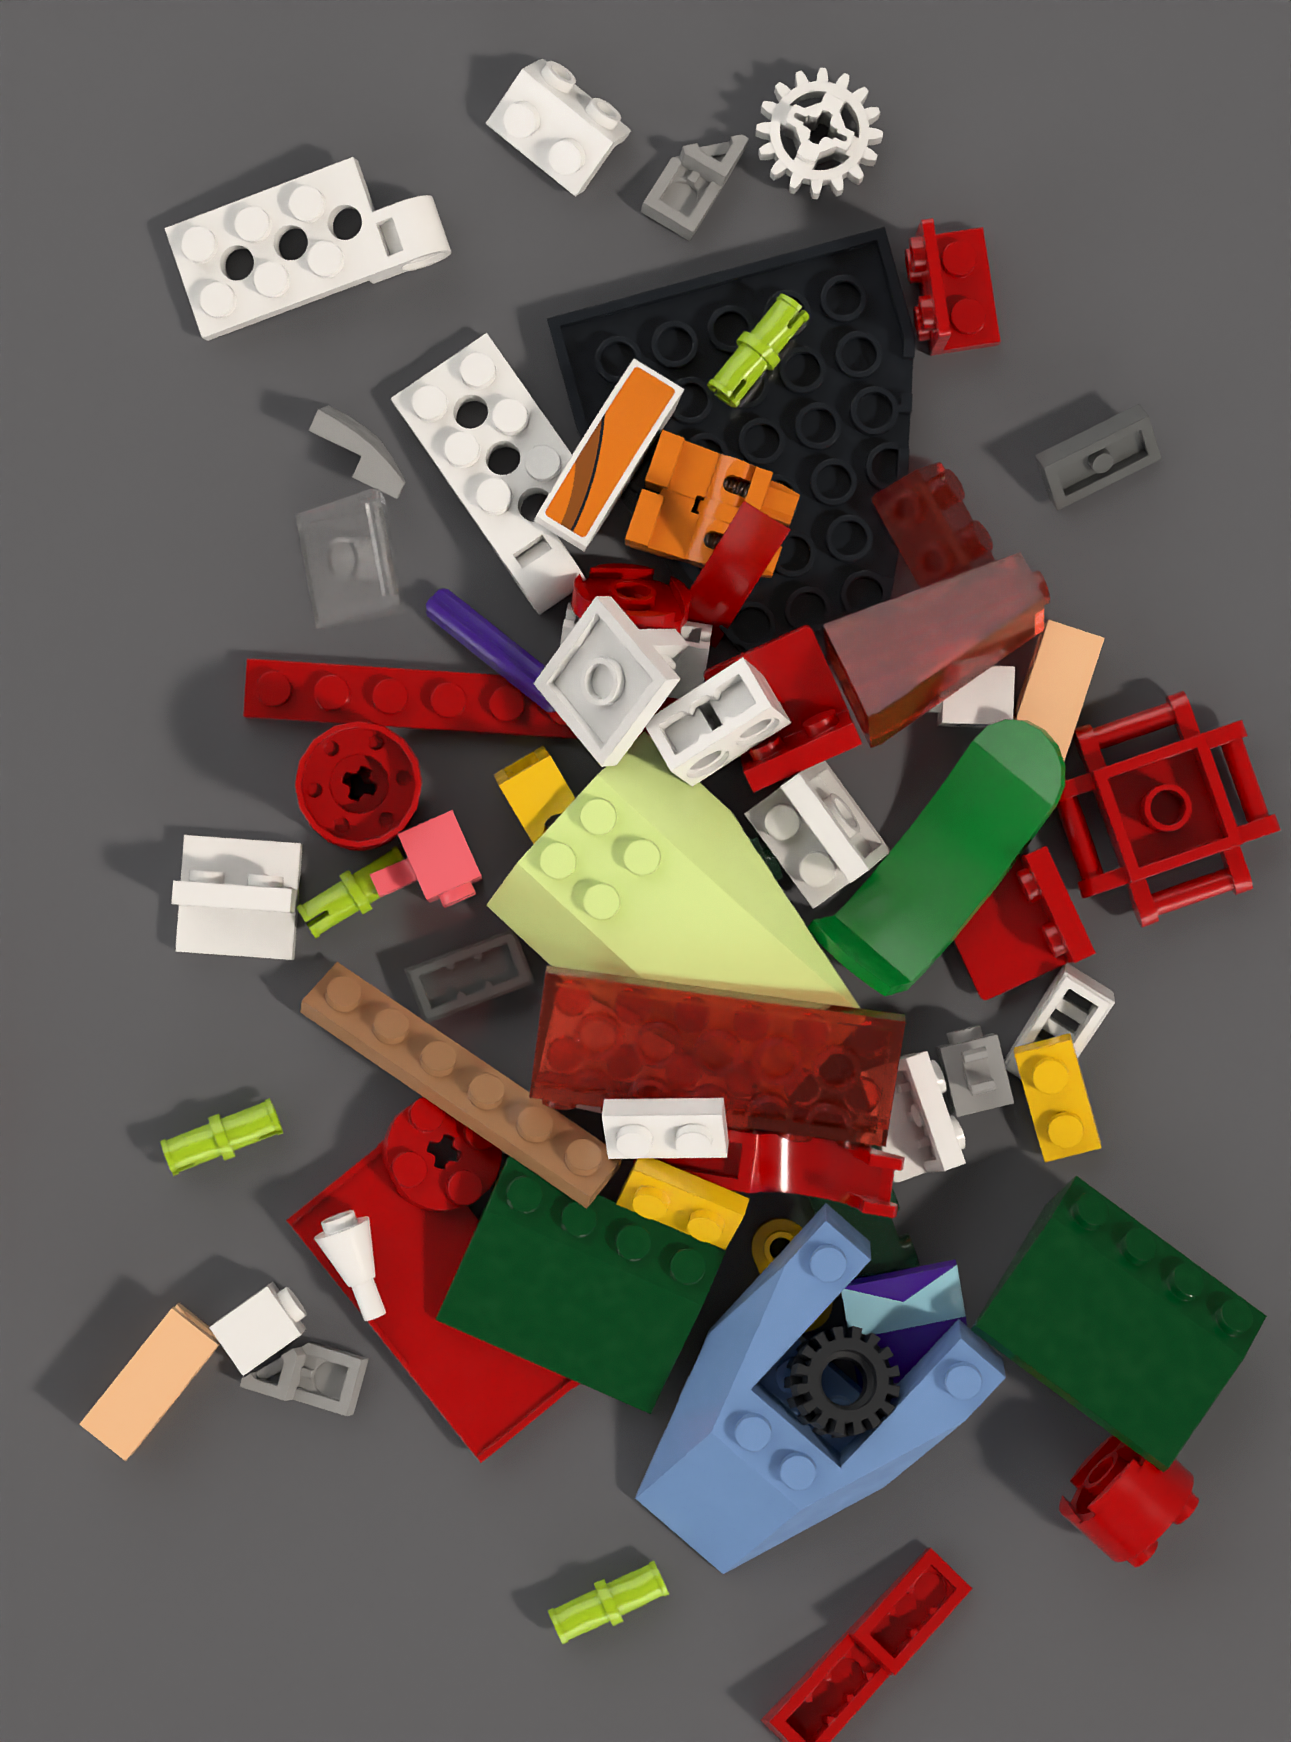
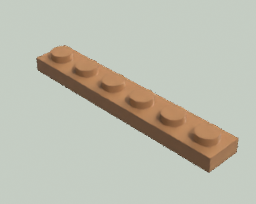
M336 962L302 1000L300 1013L585 1208H588L620 1168L623 1159H608L605 1143L340 963Z

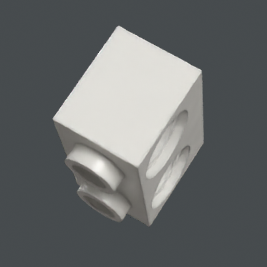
M742 657L656 713L645 727L670 771L693 787L789 725L791 721L764 675Z

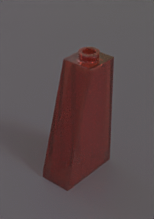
M1021 552L823 624L827 660L870 748L883 744L1044 630V605L1050 603V593L1039 570L1031 572Z

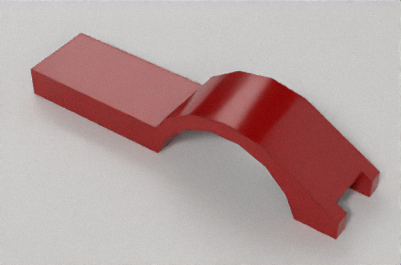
M727 1126L729 1138L727 1158H654L728 1190L745 1193L780 1192L818 1197L844 1203L857 1208L862 1213L895 1218L898 1204L890 1202L894 1171H902L905 1157L827 1137L799 1133L756 1131Z

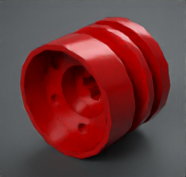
M356 721L333 726L311 742L299 760L295 789L299 808L315 831L333 843L361 848L384 843L405 828L418 808L423 781L418 758L404 738L386 726ZM363 766L372 770L369 780L377 784V789L374 794L365 792L360 797V800L350 796L352 786L344 782V778L347 772L356 774Z

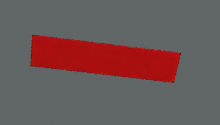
M746 501L740 506L689 590L691 601L687 621L713 625L710 645L716 648L724 635L719 626L722 625L728 629L791 530Z

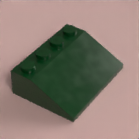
M508 1156L435 1320L651 1414L705 1302L726 1251L707 1242L699 1241L691 1235L660 1222L644 1218L636 1212L621 1207L616 1202L597 1195L588 1208H585L511 1156Z
M1075 1176L1046 1203L972 1326L971 1331L1164 1472L1171 1466L1245 1358L1267 1316L1081 1178Z

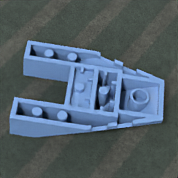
M827 1203L708 1331L691 1374L688 1376L679 1396L676 1408L666 1430L663 1432L636 1494V1500L722 1574L885 1487L966 1421L1006 1378L1003 1357L958 1319L896 1385L900 1386L899 1397L891 1399L890 1404L895 1407L890 1415L880 1419L882 1422L874 1429L864 1431V1433L843 1438H831V1434L819 1435L812 1432L814 1426L811 1424L802 1425L796 1418L801 1413L797 1407L790 1409L786 1400L792 1397L791 1388H784V1378L791 1374V1369L786 1368L789 1358L796 1356L798 1351L795 1349L802 1342L806 1341L801 1335L871 1261L870 1241ZM829 1362L824 1368L821 1384L825 1395L832 1402L839 1405H850L855 1402L862 1388L834 1363Z

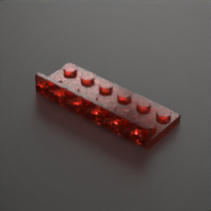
M547 965L529 1098L542 1099V1104L554 1109L569 1110L576 1108L577 1104L601 1107V1112L604 1099L724 1098L727 1129L743 1132H751L754 1129L775 1131L779 1137L793 1142H809L813 1137L836 1140L838 1145L852 1150L871 1148L872 1145L886 1147L906 1023L905 1015Z

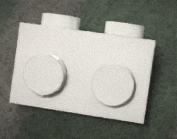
M540 59L520 71L486 124L576 197L586 189L613 148L622 143L631 130L620 121L621 115L611 104L600 98H591L575 85L576 79L568 69L556 62H547L544 59Z
M927 1051L906 1054L856 1072L854 1078L879 1150L905 1157L903 1170L894 1171L893 1183L901 1182L926 1172L946 1171L966 1163L962 1153V1149L965 1148L963 1130L958 1120L952 1115L949 1116L942 1095L946 1092L944 1075L935 1060H930Z

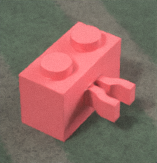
M453 810L399 833L398 837L408 858L370 874L380 897L418 881L426 900L431 903L440 899L444 908L476 895L472 884L483 880Z

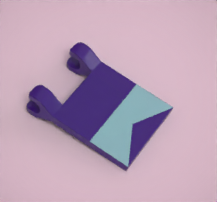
M955 1259L853 1279L841 1292L847 1328L852 1326L863 1328L862 1334L865 1335L874 1333L881 1338L877 1345L881 1349L889 1347L893 1353V1356L888 1358L891 1367L898 1365L900 1376L893 1378V1384L899 1383L958 1319L967 1326L958 1267ZM854 1365L857 1384L862 1388V1376Z

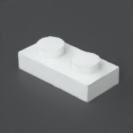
M724 1098L604 1099L602 1121L608 1159L727 1158L729 1138Z

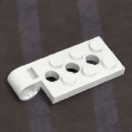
M354 157L165 228L201 337L207 341L361 283L370 281L375 284L401 273L432 265L451 254V249L433 197L430 195L417 196L375 211L359 162ZM352 208L358 210L362 218V226L359 233L348 240L338 239L333 230L334 218L344 209ZM291 229H302L308 239L305 253L298 259L285 260L279 250L281 237ZM238 249H248L254 259L252 272L242 280L230 279L226 272V261L229 255Z
M487 333L391 398L394 406L485 535L493 550L538 615L573 593L575 578L580 574L582 580H586L580 568L556 534L536 522L525 519L521 515V506L528 496L540 493L549 495L572 454ZM478 401L488 407V415L484 423L472 429L460 426L456 421L457 412L460 407L467 402ZM502 447H510L520 453L518 467L507 475L495 474L488 466L492 453Z

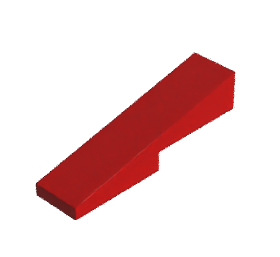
M927 1548L768 1711L761 1721L782 1742H831L890 1675H897L973 1588L932 1548Z

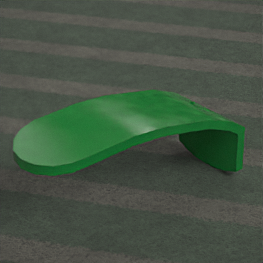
M1004 719L986 726L971 742L917 819L849 901L835 915L812 920L807 927L812 936L839 963L883 996L907 991L961 932L1006 876L1057 806L1065 788V763L1058 744L1045 729L1028 720Z

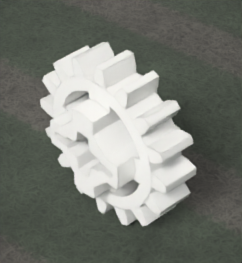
M826 68L819 69L816 81L808 82L802 70L798 71L795 74L794 89L790 90L786 85L779 82L775 85L774 90L779 103L764 101L761 106V113L771 122H763L756 125L755 136L769 140L768 143L759 148V159H774L776 161L770 171V177L773 181L785 174L791 177L789 192L795 194L803 183L810 185L812 199L819 198L822 186L825 185L830 186L831 191L836 197L840 196L843 193L844 178L847 177L857 185L863 181L864 174L859 166L860 163L873 167L876 163L878 155L868 148L867 145L880 144L882 141L883 131L869 128L870 124L879 119L880 110L878 107L864 109L862 105L869 91L866 87H862L854 93L847 90L850 75L846 73L835 84L828 82ZM809 98H823L820 103L806 108L797 105V103ZM844 107L855 121L858 137L854 136L855 132L845 128L841 116ZM819 123L829 127L827 137H823L819 144L812 143L809 140L811 130L814 131ZM780 130L784 131V136L793 139L797 150L794 160L790 158L782 145ZM832 159L842 163L828 170H815L818 164Z

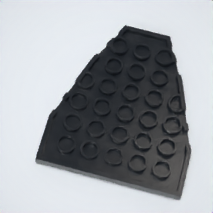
M885 226L547 318L577 433L581 439L632 360L636 359L684 389L674 413L662 430L683 437L685 441L771 471L773 472L771 481L780 483L800 494L790 526L788 527L791 530L781 544L782 549L772 578L760 577L728 629L722 625L719 626V629L736 650L741 654L803 625H809L829 666L879 653L895 580L894 576L900 545L906 524L910 415L912 413L913 397L912 378L916 341ZM780 294H785L802 306L799 313L801 310H805L809 314V319L801 325L778 354L780 362L772 371L766 369L741 399L738 407L732 408L714 395L718 390L715 392L711 391L707 383L716 376L739 346L736 341L744 331L751 333L777 301V297ZM661 432L647 452L642 465L620 497L632 516L642 489L660 494L645 488V479ZM696 499L692 509L693 513H696L695 511L699 503L698 499ZM661 557L673 577L684 583L690 590L702 568L675 559L671 560Z

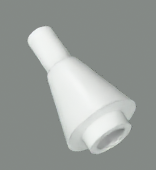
M349 1210L325 1219L321 1222L324 1231L316 1235L314 1239L347 1286L352 1287L364 1321H370L386 1314L374 1281L376 1274L369 1216L357 1218L354 1210Z

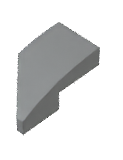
M741 134L731 136L728 142L699 147L698 143L683 146L680 156L670 159L644 200L640 212L691 241L747 147L749 138Z

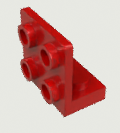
M933 218L922 219L915 236L909 238V249H905L904 252L909 284L919 283L921 295L918 296V306L913 307L917 340L928 341L930 356L998 346L1001 340L983 227L936 234Z
M803 625L706 669L703 673L706 682L743 657L764 675L791 721L789 725L740 756L743 772L753 793L862 744L852 716L815 634L809 625Z
M1047 846L1039 847L1021 855L999 885L953 940L973 985L982 1000H989L1067 963H1077L1096 954Z

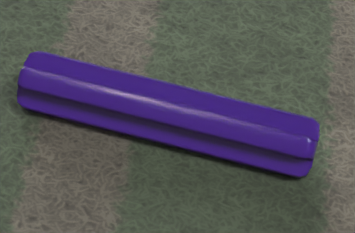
M441 588L429 598L426 603L427 617L546 712H555L554 708L533 684L546 667L449 589Z

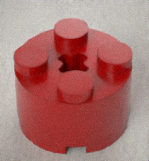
M1112 1435L1102 1442L1076 1470L1070 1482L1077 1490L1071 1502L1062 1495L1059 1511L1112 1561H1127L1136 1568L1146 1563L1152 1557L1158 1547L1157 1539L1172 1523L1175 1525L1181 1524L1191 1516L1198 1506L1199 1498L1192 1492L1194 1485L1193 1474L1176 1458L1171 1466L1162 1472Z

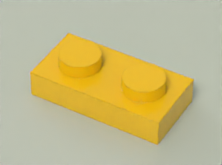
M1071 1033L1014 1047V1056L1044 1162L1101 1149V1140Z
M638 1158L622 1187L617 1205L636 1212L644 1218L655 1220L691 1235L699 1241L707 1242L726 1250L745 1215L750 1198L657 1159Z

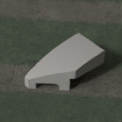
M330 405L318 409L309 431L360 455V461L352 478L398 499L406 482L382 441L365 426Z
M314 1342L307 1343L302 1347L289 1350L274 1362L243 1377L240 1387L284 1401L296 1400L344 1416L354 1415L369 1358Z

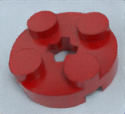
M609 563L591 567L589 578L585 581L582 580L580 574L575 578L571 607L575 615L580 619L596 596H611L638 629H676L681 635L682 627L688 620L691 594L684 583L670 576L669 586L663 582L653 580L654 569L635 564Z
M422 1097L398 1113L390 1123L383 1142L382 1158L386 1170L389 1171L391 1180L397 1186L395 1189L402 1198L424 1210L446 1212L473 1204L490 1189L500 1169L502 1150ZM444 1136L452 1141L451 1148L457 1151L456 1161L446 1162L444 1168L440 1169L434 1166L435 1156L427 1152L430 1142L439 1143Z

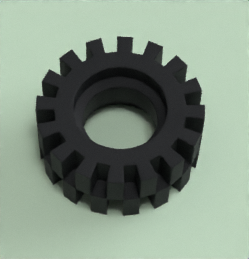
M843 1326L834 1327L811 1336L809 1340L802 1342L795 1349L798 1351L797 1355L789 1358L786 1368L791 1369V1374L784 1378V1388H791L792 1397L786 1400L790 1409L797 1407L801 1413L796 1418L802 1425L811 1424L814 1426L812 1432L819 1435L831 1434V1438H843L874 1429L882 1423L880 1421L882 1417L890 1415L895 1407L890 1404L891 1399L899 1397L900 1386L893 1385V1378L900 1376L898 1365L890 1366L888 1358L892 1357L893 1353L889 1347L881 1349L877 1345L881 1338L874 1333L862 1334L863 1328L855 1326L843 1328ZM834 1359H844L851 1362L857 1367L862 1376V1391L857 1400L850 1405H839L832 1402L823 1391L821 1384L823 1370Z

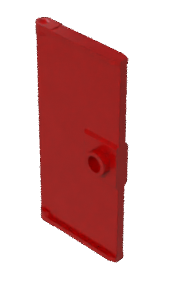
M382 1140L374 1150L286 1221L361 1313L352 1287L347 1286L314 1237L324 1231L321 1222L336 1214L354 1210L357 1218L369 1216L376 1274L374 1281L386 1314L367 1322L480 1463H482L580 1383L435 1320L479 1220L468 1206L446 1212H434L416 1207L402 1198L395 1189L397 1186L391 1180L389 1171L385 1168L382 1158L384 1140Z

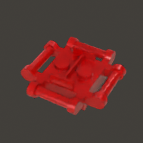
M1180 691L1166 696V703L1094 728L1089 723L1075 728L1073 733L1074 742L1087 773L1065 781V788L1056 808L1082 879L1077 882L1082 899L1126 884L1133 911L1139 925L1143 928L1159 922V915L1231 890L1235 895L1253 889L1252 879L1240 845L1281 829L1276 814L1269 815L1243 741V738L1248 735L1242 720L1200 733L1187 695L1184 691ZM1174 725L1177 729L1180 741L1106 766L1101 752L1102 749ZM1221 746L1247 823L1240 826L1236 824L1210 750ZM1091 790L1094 792L1120 866L1107 872L1103 871L1077 795ZM1220 852L1224 864L1223 869L1154 893L1150 892L1146 880L1147 877Z

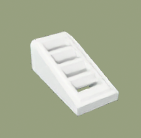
M1068 963L1063 965L1004 1059L1006 1070L1021 1079L1014 1056V1047L1041 1041L1042 1039L1037 1036L1041 1029L1055 1037L1071 1033L1078 1058L1115 1004L1114 993ZM1068 989L1092 1002L1093 1004L1087 1011L1066 998L1064 995ZM1055 1008L1080 1023L1076 1031L1051 1017Z

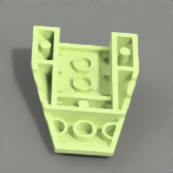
M643 732L634 741L616 766H606L597 774L516 863L486 905L572 986L784 1103L866 1016L824 951L817 944L794 905L791 904L779 886L773 873L743 831L733 812L702 783L699 782L692 787L672 773L651 736L646 732Z

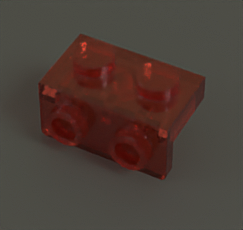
M941 462L914 470L872 497L875 508L922 593L927 598L933 597L952 585L977 575L997 563L991 553L993 542L988 531L979 521H973L962 501L965 499V492L961 482L951 470L945 469Z

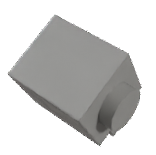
M981 1025L946 1033L949 1044L936 1046L940 1068L945 1078L946 1092L952 1115L960 1117L1014 1104L998 1034L990 1033L983 1035Z

